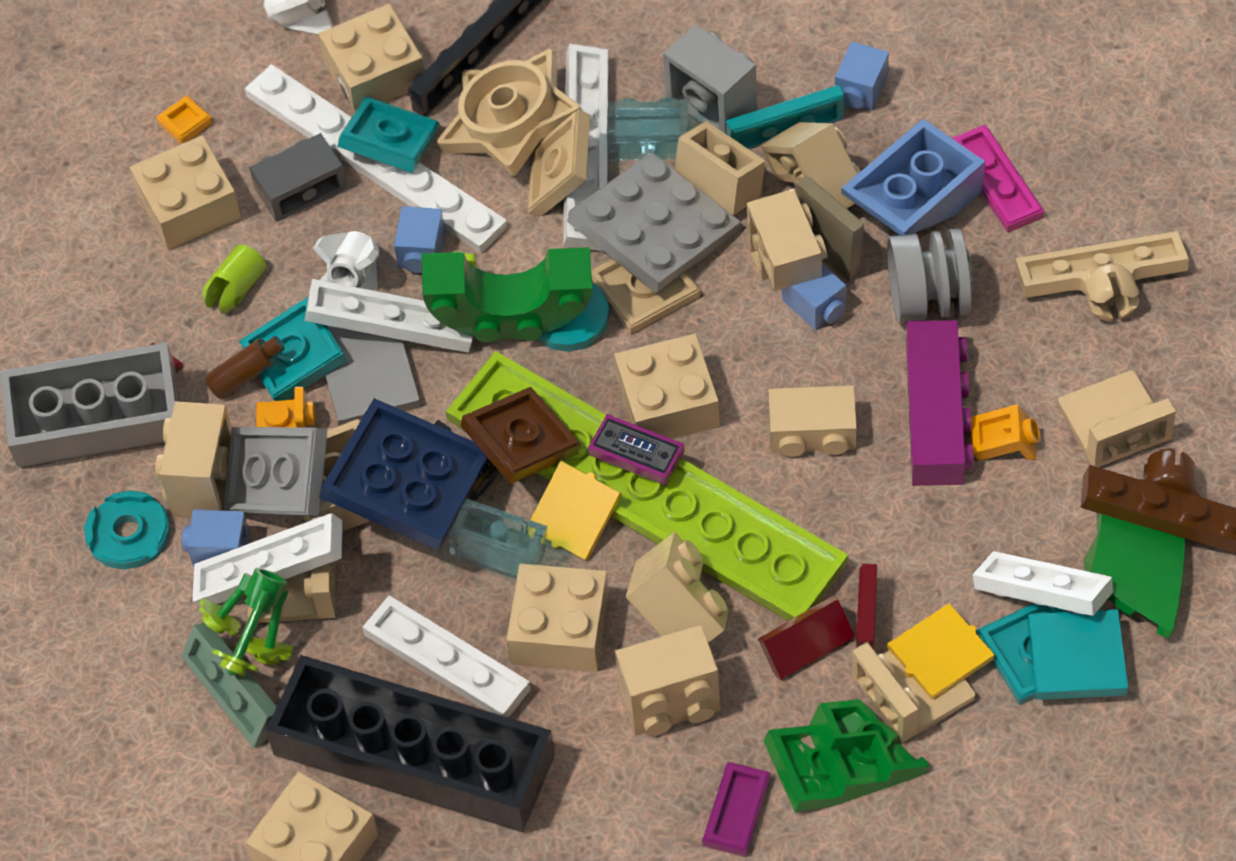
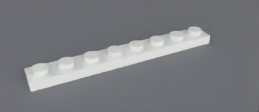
M272 64L245 88L246 97L307 138L321 133L340 160L410 207L442 209L445 230L480 254L508 228L506 219L420 162L414 172L411 173L337 147L339 135L352 117Z

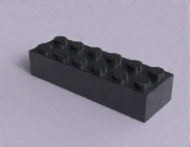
M300 655L266 729L269 743L275 756L520 832H524L555 757L552 732L549 729L304 655Z

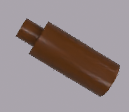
M277 336L272 337L267 342L260 338L208 372L205 375L208 387L217 398L221 400L275 365L277 362L275 356L285 350L284 344Z

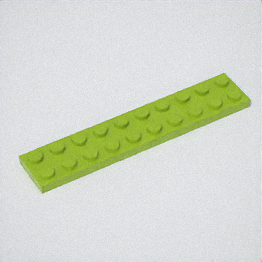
M497 351L491 355L445 411L447 420L462 428L460 424L463 415L528 387H532L581 443L579 453L563 461L586 474L589 472L596 474L598 481L622 493L611 517L657 544L673 532H676L683 541L689 540L697 547L702 556V571L787 621L817 605L848 564V554L682 458L668 484L665 486L590 456L588 447L606 414ZM559 463L537 473L551 480Z

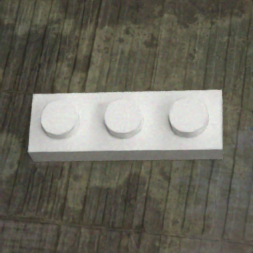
M995 551L989 555L973 574L974 589L994 593L997 596L1021 599L1037 605L1065 609L1077 614L1094 616L1113 593L1112 577Z

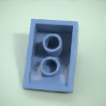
M921 119L841 188V194L899 235L913 234L956 216L982 193L985 161L926 120Z

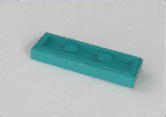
M836 85L726 120V134L746 148L752 149L759 147L798 122L834 123L843 120L844 94L840 86Z

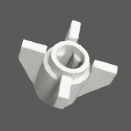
M325 0L264 1V7L269 19L272 22L277 21L282 27L314 34L333 27L327 10L318 13V9L325 6Z
M354 231L326 235L318 239L313 249L327 263L328 270L320 279L321 281L378 291L376 261L379 257V248L370 236Z

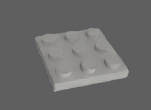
M652 152L569 210L567 219L570 225L655 293H658L728 241L739 231L741 221Z

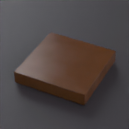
M528 387L463 415L460 424L510 484L577 455L581 443L532 387Z

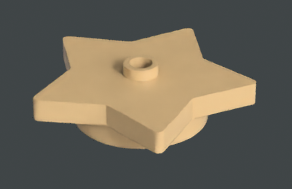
M547 49L526 61L510 60L494 64L484 70H464L462 73L463 91L458 102L459 113L438 138L437 143L442 152L487 153L511 176H515L539 141L545 138L575 111L582 109L577 102L557 89V59L552 49Z

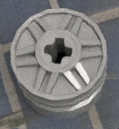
M959 228L948 230L947 249H944L939 231H932L929 251H922L916 234L888 237L887 262L889 283L898 324L907 323V321H926L928 301H935L938 313L942 319L949 318L950 299L954 301L958 317L970 315L971 294L974 290L973 269L970 253L965 246L964 238Z

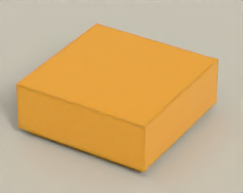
M188 95L156 116L158 124L180 144L188 142L213 124L211 116Z

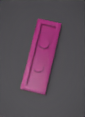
M986 124L952 138L985 161L981 194L1007 233L1044 217V210Z

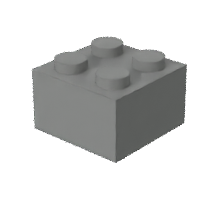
M695 24L663 53L666 101L699 124L707 121L726 134V120L757 111L756 64L746 54L738 53L724 44L716 34L708 33Z

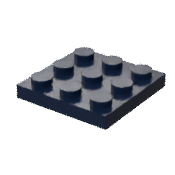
M374 398L323 483L319 498L439 550L483 471L488 458L474 441Z

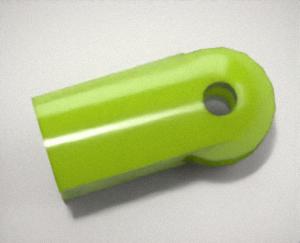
M243 244L236 245L203 287L202 299L206 307H212L221 293L222 296L219 302L220 313H229L239 305L266 270L265 260L256 250Z

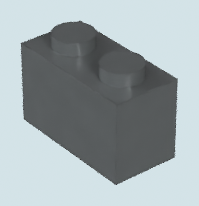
M321 133L308 139H303L294 146L273 156L265 157L249 167L254 188L276 222L347 188L343 165Z

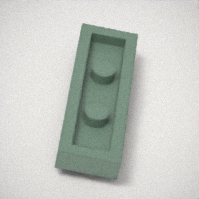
M205 623L194 625L182 651L181 658L253 747L265 744L269 741L266 729L276 709L275 703L263 691L248 670L244 676L236 673L230 676L227 673V669L220 667L223 658L212 654L213 649L233 656V652L224 640Z

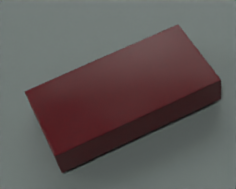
M862 563L859 569L856 648L868 643L873 651L877 564Z
M831 596L761 636L758 640L773 673L782 680L851 640L855 635L839 599Z

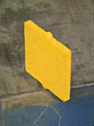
M560 461L526 528L550 540L553 548L562 547L587 561L622 493L598 481L596 474L591 472L586 474L564 461Z
M950 603L887 643L889 651L905 668V676L908 678L913 677L931 700L994 660L995 656L976 634V627L968 625Z

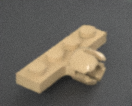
M1178 231L1015 258V271L1025 298L1081 290L1086 294L1092 313L1102 320L1112 321L1113 317L1109 310L1110 306H1115L1120 320L1131 315L1138 307L1139 291L1135 283L1136 280L1188 271L1189 258Z

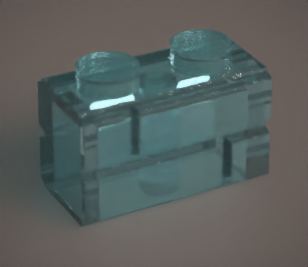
M665 97L659 101L639 102L633 98H625L619 102H607V147L609 160H641L651 152L660 159H676L678 138L689 131L688 100L679 101L672 97Z
M465 499L450 532V556L517 579L519 564L540 565L546 550L548 526L531 520L527 522L522 517Z

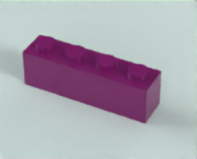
M958 320L907 321L906 355L912 486L964 485L965 470H973L972 444H964V433H971L970 408H962V398L969 397L968 372H960V362H967L966 337H958Z

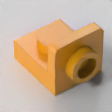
M295 387V400L256 402V427L308 428V426H316L314 401H307L304 387Z
M1018 404L971 417L973 455L979 461L1020 451L1027 460L1037 459L1036 443H1039L1041 439L1039 426L1036 420L1029 418Z

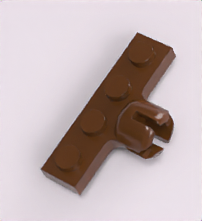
M1161 449L1149 456L1147 464H1144L1143 479L1133 478L1089 465L1083 475L1081 508L1236 553V508L1199 496L1196 491L1197 468L1195 462L1187 453L1182 452L1180 454V465H1175V449Z

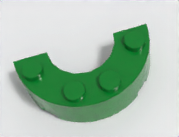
M590 247L548 249L545 259L536 267L521 273L507 275L492 274L475 268L467 261L464 252L422 253L423 300L428 311L439 322L460 333L475 336L481 342H494L498 339L537 340L542 334L551 332L571 322L588 305L592 295Z

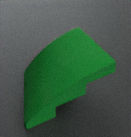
M1096 513L1097 535L1083 560L1084 571L1112 577L1113 593L1107 600L1114 603L1117 608L1129 616L1136 611L1158 625L1157 634L1169 639L1174 628L1181 591L1185 538Z
M860 699L819 703L808 726L770 729L763 740L795 813L831 807L917 778L925 774L929 768L928 762L922 756L916 760L897 742L899 735L888 725L880 722L875 713ZM810 736L815 748L802 743L800 739Z

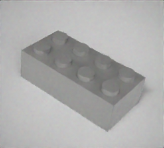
M167 342L0 371L7 444L18 467L164 442V421L166 418L172 417L175 401L180 402L175 363Z

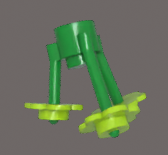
M255 568L252 575L244 573L238 587L223 606L215 605L206 598H202L199 602L201 606L199 611L204 615L202 617L203 622L218 634H223L227 631L233 636L237 635L241 625L233 616L229 615L230 611L244 594L247 596L245 604L253 608L233 656L213 649L212 654L223 658L220 667L227 669V673L230 676L235 675V673L244 676L247 669L258 672V667L242 660L245 652L253 654L255 660L264 664L274 665L278 664L280 659H291L293 647L276 640L282 608L289 594L285 590L287 581L266 569ZM271 607H273L267 637L263 639L252 637L262 612L269 613Z

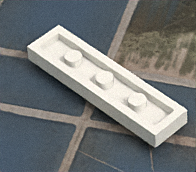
M312 279L305 321L469 353L472 336L455 331L439 322L428 311L423 300Z
M330 513L194 564L192 602L200 606L199 602L202 598H206L214 604L226 601L238 587L243 574L252 575L255 568L266 569L287 579L341 559L342 520Z
M391 596L384 600L362 627L364 636L486 711L509 717L531 690L530 681Z

